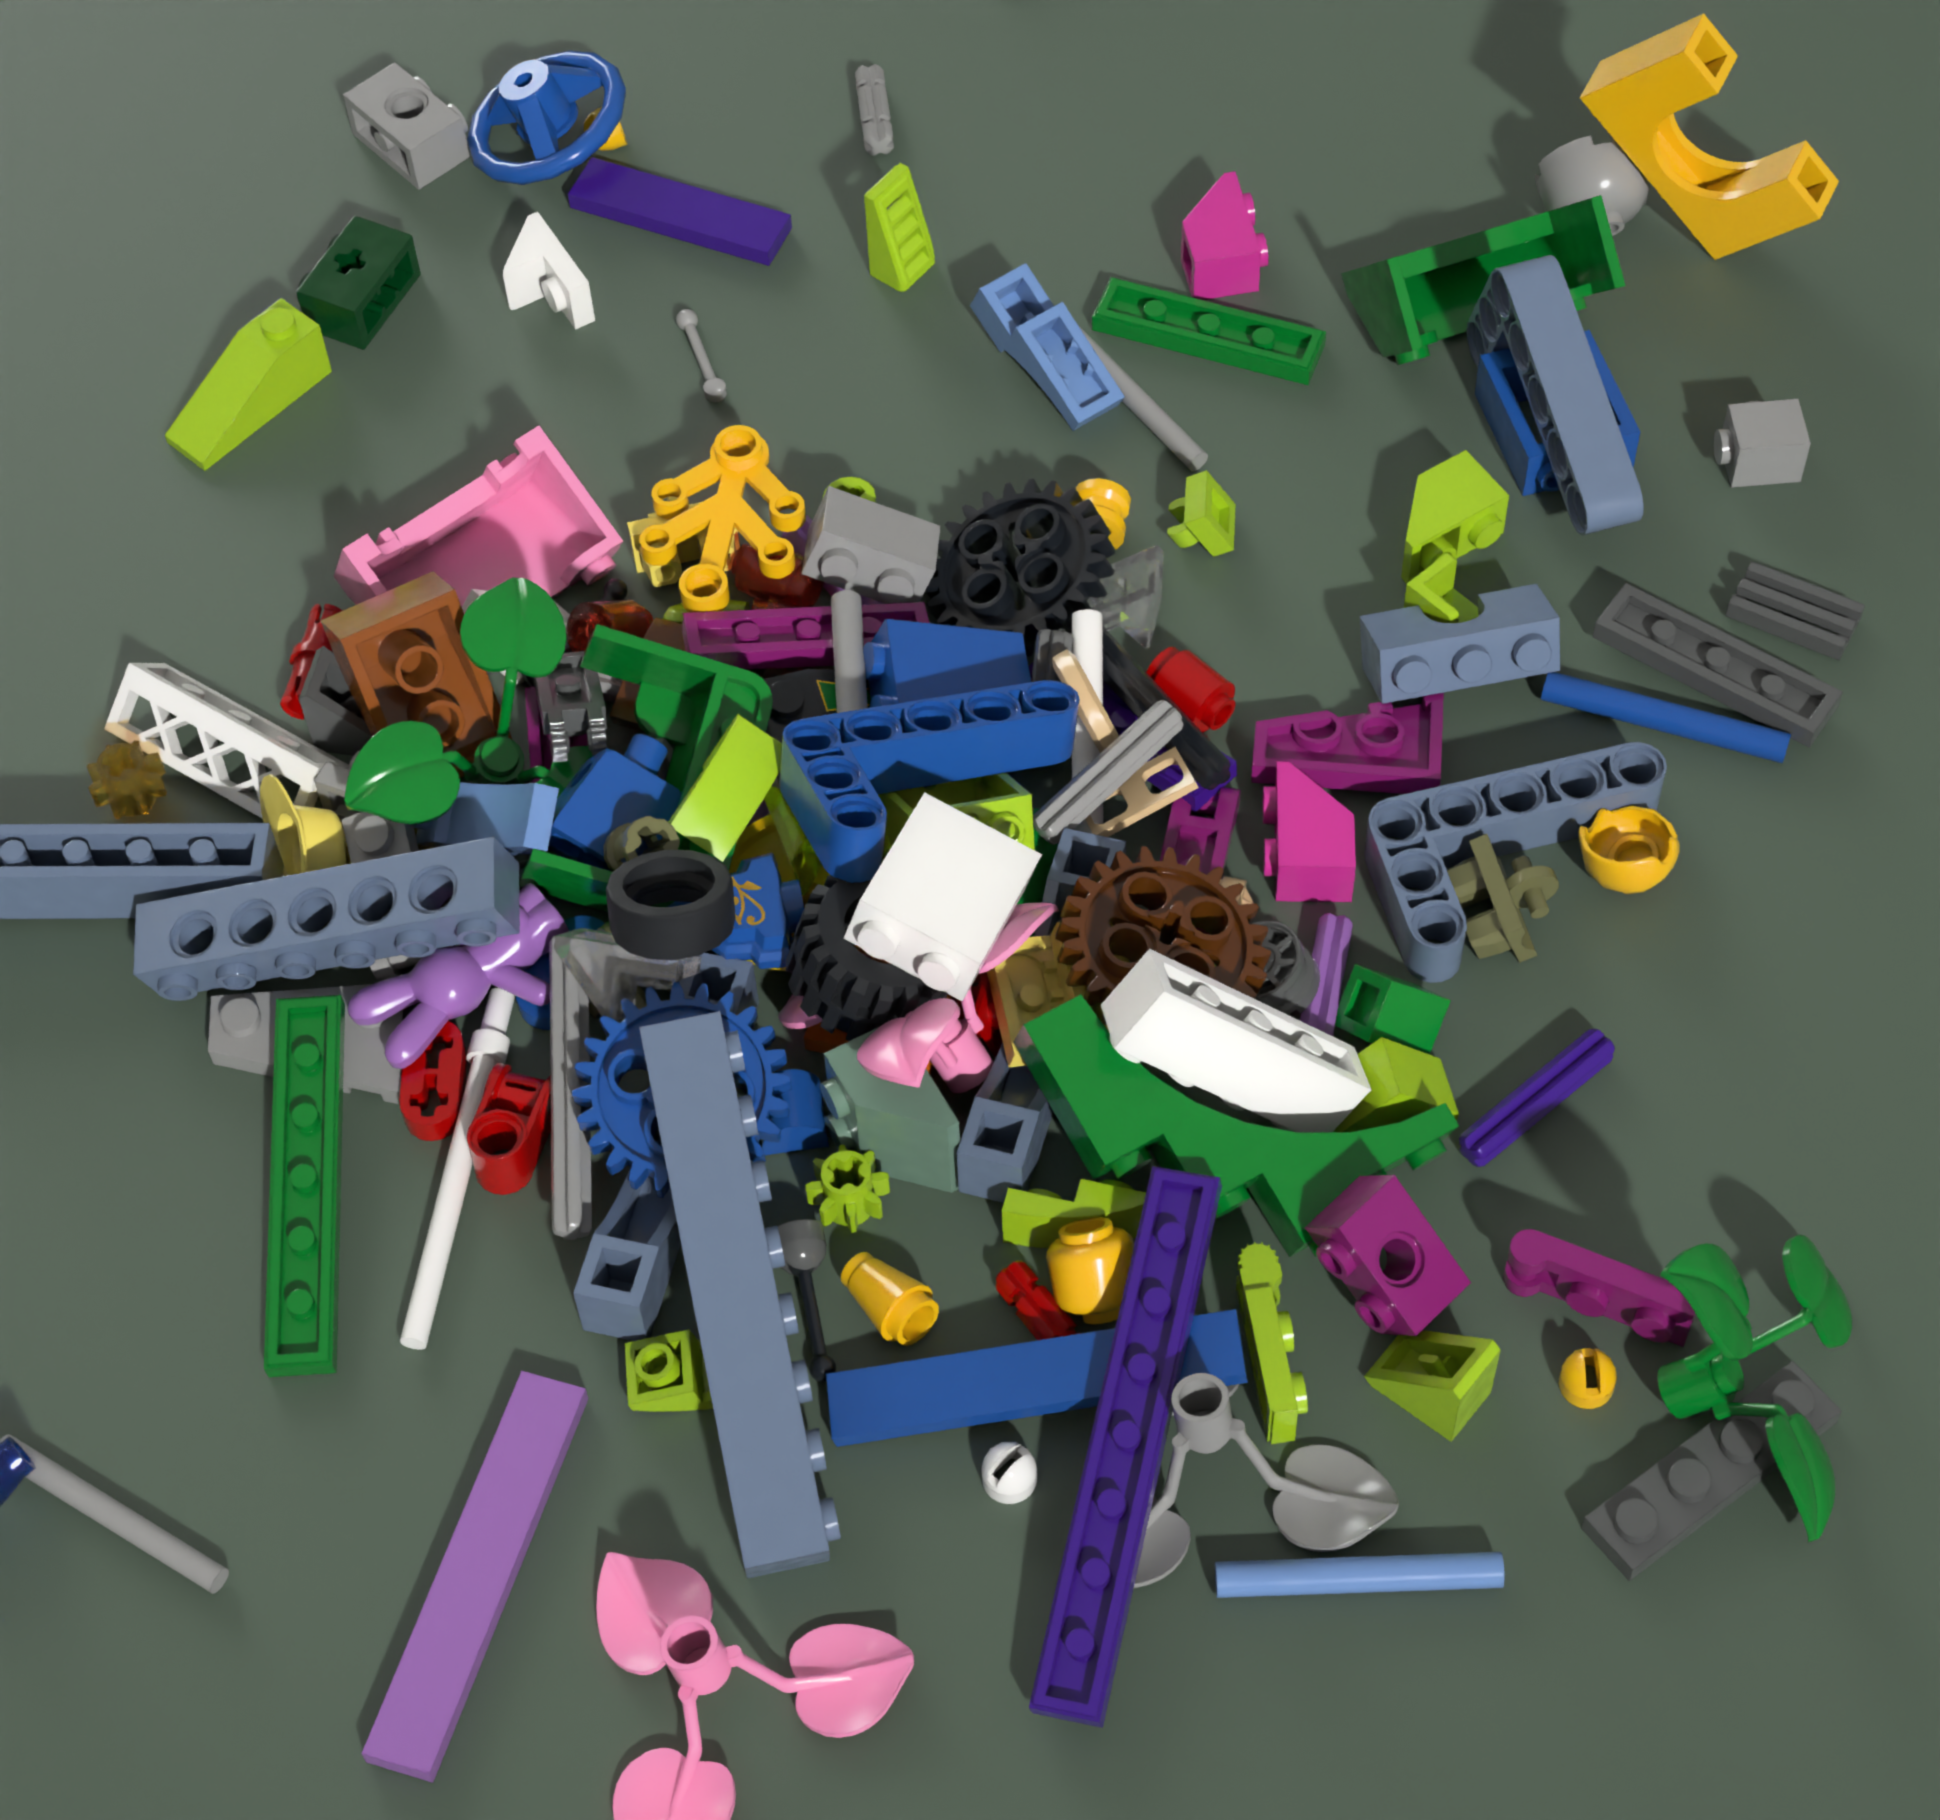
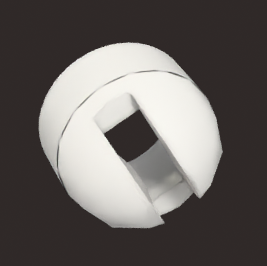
M1001 1442L990 1448L981 1465L983 1488L992 1499L1000 1503L1015 1504L1027 1499L1033 1493L1037 1484V1464L1035 1458L1027 1448L1017 1442ZM1010 1459L1017 1460L1008 1468L1000 1480L994 1476Z

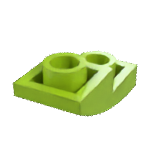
M737 714L702 765L704 770L668 822L678 833L723 862L780 772L782 743Z
M1080 1179L1075 1201L1073 1202L1063 1200L1056 1193L1044 1189H1030L1026 1192L1008 1188L1002 1208L1003 1243L1049 1248L1050 1244L1059 1238L1058 1231L1064 1225L1096 1217L1109 1218L1112 1221L1113 1227L1124 1229L1134 1239L1137 1236L1146 1192L1134 1190L1128 1184L1117 1180L1095 1182Z
M690 1329L625 1343L628 1406L632 1411L674 1412L713 1409L701 1342Z

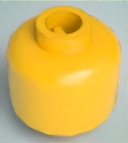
M1103 1217L1078 1220L1064 1225L1058 1231L1059 1238L1050 1244L1046 1253L1056 1303L1067 1313L1082 1315L1083 1321L1087 1324H1102L1118 1319L1134 1249L1132 1236L1122 1228L1113 1227L1112 1221L1109 1218Z

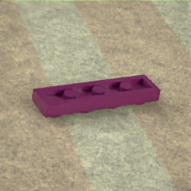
M924 602L862 605L864 646L867 642L872 641L885 619L929 623ZM831 606L683 613L682 634L686 652L745 670L834 666Z

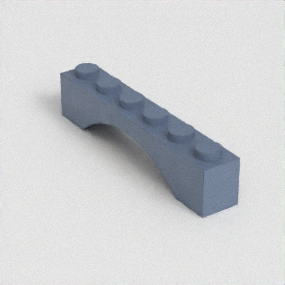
M1068 828L1063 829L1047 877L1042 903L1056 904L1059 912H1054L1036 929L1034 936L1051 935L1056 923L1061 922V911L1067 896H1071L1077 879L1080 876L1089 878L1093 865L1097 861L1104 863L1110 868L1117 851L1121 850L1126 855V841ZM1003 1042L984 1084L974 1098L956 1153L959 1192L1002 1203L1005 1201L1008 1188L1026 1192L1029 1190L1053 1114L1050 1104L1027 1066L1008 1068Z
M709 953L687 958L679 981L685 999H694L698 988L704 983L708 986L710 1003L715 1005L728 991L734 993L735 1007L733 1013L736 1016L752 1005L756 1009L758 1008L759 999L753 962L740 959H725L722 956ZM658 1130L654 1140L662 1146L660 1132ZM630 1167L615 1202L603 1222L593 1233L573 1295L583 1330L637 1341L651 1337L681 1240L671 1188L669 1187L664 1198H659L656 1193L654 1178L650 1176L637 1190L631 1188L629 1182Z

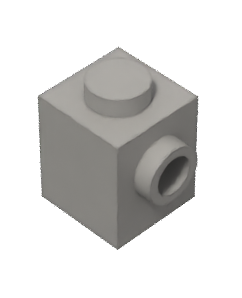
M1799 399L1763 402L1749 401L1746 403L1728 404L1723 429H1716L1714 433V455L1718 465L1725 464L1731 488L1801 482L1811 442Z

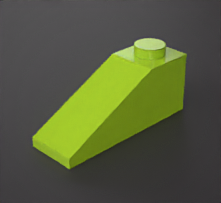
M280 298L238 330L166 432L165 438L167 443L204 471L214 465L332 372L320 325Z

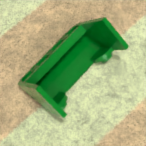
M1602 195L1341 273L1347 297L1382 357L1395 355L1397 365L1430 356L1428 344L1467 332L1468 320L1491 272L1495 268L1547 255L1554 256L1562 269L1577 311L1587 308L1584 297L1626 286Z
M596 625L584 652L580 667L640 685L634 704V715L639 727L650 737L664 738L668 743L675 745L665 781L680 790L681 795L678 806L704 770L702 765L737 714L766 732L773 706V697L768 684L759 675L641 637ZM677 832L680 840L678 850H692L713 856ZM736 843L723 862L716 858L718 861L727 866L728 871L730 869ZM533 849L521 873L519 887L523 888L527 883H532L543 894L608 912L606 887L613 872ZM675 901L654 904L651 907H667Z

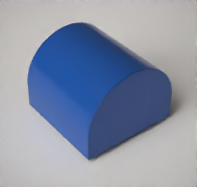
M789 1069L774 1072L791 1076L792 1090L774 1095L789 1103L790 1114L789 1117L770 1118V1121L780 1129L781 1140L777 1143L761 1139L765 1155L829 1147L827 1128L824 1121L825 1113L820 1079L815 1074L805 1070Z

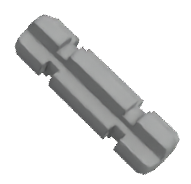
M877 64L870 67L862 65L856 70L855 78L862 132L864 135V147L872 156L878 153L887 155L894 148L884 70Z

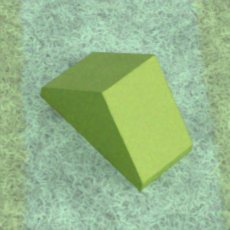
M1383 1037L1358 1053V1057L1372 1090L1333 1132H1354L1399 1123L1444 1103L1447 1104L1454 1118L1458 1121L1459 1113L1441 1059Z
M1422 1330L1417 1336L1398 1335L1365 1374L1364 1378L1371 1387L1452 1442L1490 1395L1501 1349L1493 1339L1425 1330Z

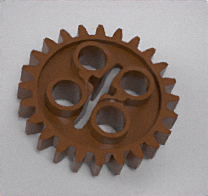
M1141 846L1135 863H1132L1128 856L1120 850L1116 852L1110 868L1104 863L1097 861L1093 865L1089 878L1080 876L1077 879L1071 896H1067L1060 914L1062 919L1055 939L1063 942L1057 960L1061 964L1073 965L1066 979V984L1073 987L1086 985L1087 989L1084 999L1089 1006L1099 1002L1103 1003L1149 948L1255 999L1266 979L1267 973L1263 970L1271 956V951L1262 947V943L1268 933V928L1252 924L1259 910L1257 904H1238L1237 901L1244 888L1241 883L1227 888L1219 884L1224 870L1222 867L1218 866L1206 875L1199 871L1200 856L1194 854L1184 866L1177 864L1175 851L1171 847L1167 848L1162 861H1155L1147 846ZM1135 904L1143 905L1144 907L1148 908L1150 911H1148V910H1143V909L1137 907ZM1196 928L1204 929L1205 931L1209 932L1211 935H1209V934H1204V933L1200 932L1199 930H1197ZM1116 954L1124 956L1127 959H1129L1131 963L1121 961L1114 955ZM1103 1014L1101 1022L1107 1025Z

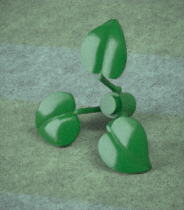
M512 577L477 597L467 608L463 616L460 640L469 660L477 667L488 672L506 670L497 736L487 738L480 743L475 752L474 763L469 762L457 751L443 753V743L439 732L427 723L403 721L391 724L372 736L357 755L346 784L345 806L347 809L370 813L404 824H422L434 821L450 810L459 793V775L451 764L464 772V778L473 783L528 784L530 781L538 778L540 779L536 782L538 784L559 788L557 798L560 796L582 765L592 757L588 746L570 747V752L567 754L568 761L552 762L550 770L540 765L523 770L524 753L514 740L508 738L517 673L536 678L546 677L556 669L564 655L566 645L564 620L554 600L545 590L528 579Z
M1799 1234L1786 1241L1782 1260L1788 1284L1803 1308L1791 1319L1752 1338V1327L1746 1318L1749 1312V1297L1744 1282L1733 1261L1722 1248L1715 1244L1705 1243L1696 1245L1678 1254L1666 1265L1660 1275L1677 1288L1686 1298L1713 1342L1696 1354L1659 1368L1657 1380L1662 1399L1668 1410L1678 1419H1683L1709 1409L1713 1410L1717 1420L1730 1416L1768 1418L1765 1427L1771 1452L1803 1520L1808 1535V1543L1815 1541L1821 1537L1826 1527L1835 1500V1477L1829 1456L1816 1431L1801 1413L1788 1416L1785 1409L1779 1404L1733 1402L1736 1392L1744 1388V1375L1738 1360L1748 1357L1750 1354L1799 1330L1812 1322L1824 1346L1836 1348L1844 1345L1852 1331V1316L1848 1300L1841 1285L1826 1266L1823 1257L1814 1243L1805 1235Z

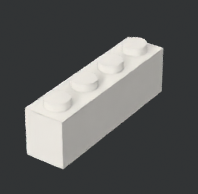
M1150 948L1101 1004L1110 1033V1042L1122 1057L1133 1063L1143 1061L1167 1072L1177 1083L1185 1087H1193L1195 1085L1219 1096L1231 1108L1238 1111L1247 1109L1269 1119L1277 1128L1292 1132H1333L1372 1090L1354 1046Z

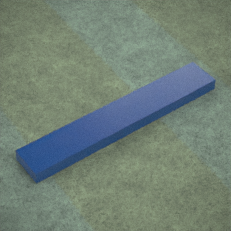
M1236 1309L1195 1315L1193 1317L1179 1381L1192 1374L1207 1373L1221 1379L1226 1386L1248 1383ZM1115 1328L826 1374L831 1439L836 1447L1096 1407L1098 1406Z

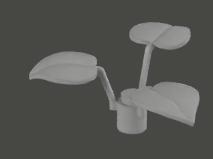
M1207 1373L1189 1375L1179 1381L1172 1392V1415L1175 1418L1177 1435L1172 1439L1173 1452L1165 1489L1158 1500L1155 1495L1153 1498L1134 1588L1150 1585L1169 1575L1182 1562L1188 1551L1191 1541L1190 1527L1184 1518L1168 1509L1176 1500L1185 1456L1190 1449L1198 1453L1209 1454L1218 1451L1230 1439H1234L1267 1485L1274 1490L1281 1491L1274 1501L1272 1510L1274 1522L1279 1531L1288 1541L1309 1551H1337L1360 1541L1396 1514L1399 1507L1398 1497L1387 1479L1374 1467L1353 1453L1330 1445H1309L1297 1448L1286 1461L1285 1478L1279 1476L1274 1472L1246 1433L1245 1423L1240 1419L1232 1418L1229 1397L1237 1390L1239 1384L1226 1386L1221 1379Z

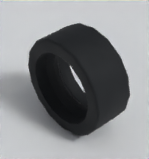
M662 850L642 854L624 862L610 875L606 887L610 931L615 943L630 954L656 960H678L698 956L718 947L732 933L736 919L733 880L727 866L711 855L692 850ZM670 901L692 902L675 907H651L654 904Z

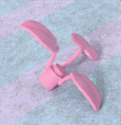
M1017 904L979 973L993 969L1010 957L1054 912H1059L1056 904ZM971 987L963 1002L961 1001L965 1018L958 1019L960 1008L954 1000L948 998L934 999L920 1005L914 1011L908 1012L905 1017L896 1018L881 1025L863 1042L857 1052V1060L870 1074L883 1080L917 1088L920 1087L925 1069L930 1060L952 1093H963L982 1083L987 1078L994 1064L993 1059L976 1035L984 1028V1024L976 1013ZM791 995L786 1005L778 1014L782 1025L790 1029L811 1027L819 1024L823 1019L817 1014L808 1017L800 1008L803 996Z
M608 1552L600 1573L596 1605L597 1623L602 1644L614 1663L630 1673L650 1675L667 1665L680 1686L678 1697L683 1706L688 1740L686 1757L671 1748H658L645 1752L629 1763L616 1784L612 1807L614 1820H731L736 1800L735 1781L728 1768L717 1762L700 1761L702 1740L696 1700L698 1695L711 1694L720 1689L727 1681L732 1667L737 1666L781 1692H797L795 1706L803 1724L810 1730L823 1736L842 1738L864 1732L875 1725L886 1714L914 1666L912 1650L896 1637L877 1629L853 1624L826 1625L807 1632L793 1644L790 1650L789 1662L795 1678H786L745 1655L738 1645L725 1647L711 1623L713 1614L711 1590L705 1579L696 1570L683 1563L671 1560L636 1558Z

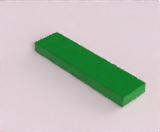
M1110 277L1092 316L1093 331L1304 385H1309L1326 343V331L1113 277Z

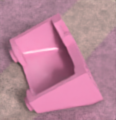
M537 426L515 440L513 445L519 451V455L513 453L500 463L497 459L486 466L482 476L395 531L392 532L390 527L380 532L376 544L367 533L343 548L334 578L355 605L432 571L455 589L461 607L471 589L488 591L512 577L528 579L545 590L551 598H554L581 579L588 586L607 575L616 566L611 557L619 550L623 540L542 428Z

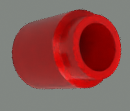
M1174 646L1168 647L1160 652L1149 665L1146 671L1149 676L1202 732L1209 729H1219L1233 714L1236 702L1233 700L1235 694L1234 684L1190 650L1180 651Z

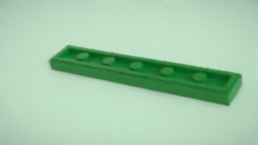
M341 995L276 999L264 1371L268 1377L337 1373L345 1003Z

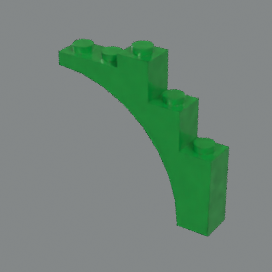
M1081 994L1023 1024L1014 1040L1016 1048L1093 1180L1110 1171L1114 1172L1117 1179L1132 1174L1152 1161L1153 1158L1148 1152L1151 1149L1161 1168L1220 1177L1222 1190L1216 1218L1231 1212L1250 1200L1251 1196L1246 1190L1249 1188L1289 1257L1307 1247L1310 1248L1314 1257L1317 1256L1316 1249L1318 1246L1304 1227L1359 1176L1388 1175L1386 1172L1406 1161L1412 1171L1444 1154L1447 1149L1442 1141L1459 1127L1446 1103L1399 1123L1354 1132H1292L1243 1122L1196 1103L1152 1075L1140 1063H1133L1122 1057L1113 1048L1109 1039L1110 1033Z

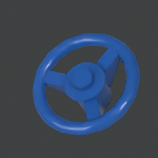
M573 50L541 56L535 60L524 61L511 68L501 81L487 93L472 116L467 142L474 166L497 182L525 185L553 179L582 164L607 142L622 118L626 87L619 69L596 53ZM603 86L605 91L603 105L591 126L569 146L559 150L558 138L571 129L578 117V106L575 101ZM517 122L518 134L524 142L531 144L536 160L522 163L504 161L492 154L489 145L492 126Z

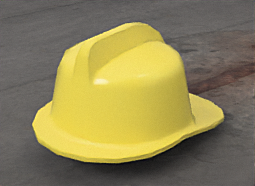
M272 774L263 777L260 786L263 823H270L284 864V876L351 864L343 825L335 812L329 809L293 805L287 791L278 778Z

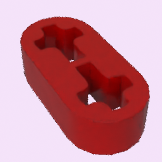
M450 1021L444 1025L421 1056L411 1065L402 1069L399 1097L400 1110L407 1129L420 1140L437 1141L453 1134L466 1084L467 1052L460 1030ZM433 1044H445L446 1049H442L439 1053L438 1068H430L426 1054L432 1052ZM437 1090L441 1105L436 1106L434 1116H423L421 1110L426 1109L428 1106L429 1091Z

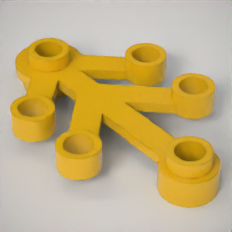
M734 425L723 429L716 436L711 446L710 459L674 479H663L652 488L651 495L655 513L663 519H669V521L662 525H651L641 532L639 543L641 555L645 562L653 566H663L670 563L677 555V544L709 527L700 564L689 567L679 579L681 602L687 612L723 611L728 605L730 594L728 579L724 570L735 528L758 553L759 568L765 576L773 579L784 578L790 575L795 568L794 548L791 542L777 537L742 497L747 482L769 504L771 524L782 532L796 531L804 525L806 521L805 502L800 494L789 491L767 468L769 463L768 445L760 434L749 426ZM720 481L717 494L688 510L689 496ZM666 497H677L673 501H663ZM784 509L795 510L793 513L790 514L780 513V511ZM659 542L666 544L660 548L650 547L652 544ZM775 555L784 556L783 559L777 561L768 559Z

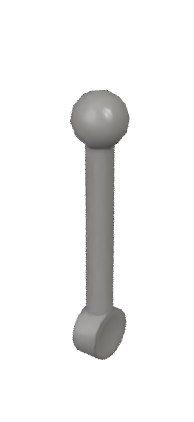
M683 309L676 316V324L681 330L686 331L706 381L703 385L704 396L710 402H720L727 395L726 383L724 380L716 378L696 329L698 323L697 314L693 310Z

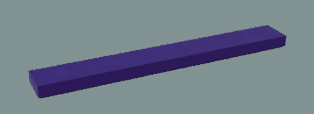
M1152 1167L1030 1699L1029 1709L1033 1714L1103 1728L1173 1412L1172 1392L1181 1376L1222 1190L1220 1177Z

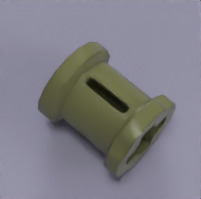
M645 816L632 823H626L614 828L607 836L603 846L604 860L608 869L614 872L623 864L621 859L624 857L626 862L638 857L635 849L642 843L641 838L648 847L642 854L662 850H678L680 840L675 828L667 820L656 819L651 816ZM660 834L662 839L658 840L656 835Z

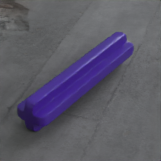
M1596 1028L1589 1029L1460 1134L1457 1147L1462 1156L1467 1158L1476 1167L1485 1166L1612 1061L1615 1046L1611 1039L1605 1037Z

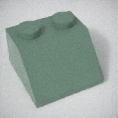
M876 1029L825 1052L824 1060L827 1080L820 1083V1089L831 1114L824 1117V1121L837 1149H839V1145H845L847 1150L850 1149V1151H855L862 1155L870 1150L873 1151L876 1163L874 1173L885 1172L891 1178L950 1193L958 1190L956 1153L960 1144L959 1121L927 1069H925L920 1087L918 1088L883 1080L867 1072L857 1060V1052L863 1042Z

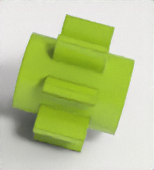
M839 1145L838 1152L830 1155L825 1161L819 1158L813 1160L814 1174L818 1181H811L805 1184L807 1201L811 1205L821 1204L819 1209L820 1219L824 1227L835 1222L841 1226H847L851 1233L857 1231L858 1225L865 1222L870 1216L876 1219L883 1217L882 1201L878 1196L890 1193L889 1176L885 1172L874 1173L876 1163L873 1151L870 1150L862 1155L858 1152L847 1150L845 1145Z

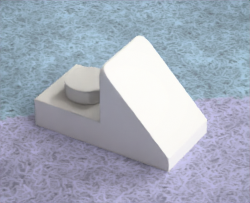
M536 212L527 216L503 270V280L509 308L516 310L545 297L555 313L562 310L575 330L594 322L595 316L588 280L541 215Z

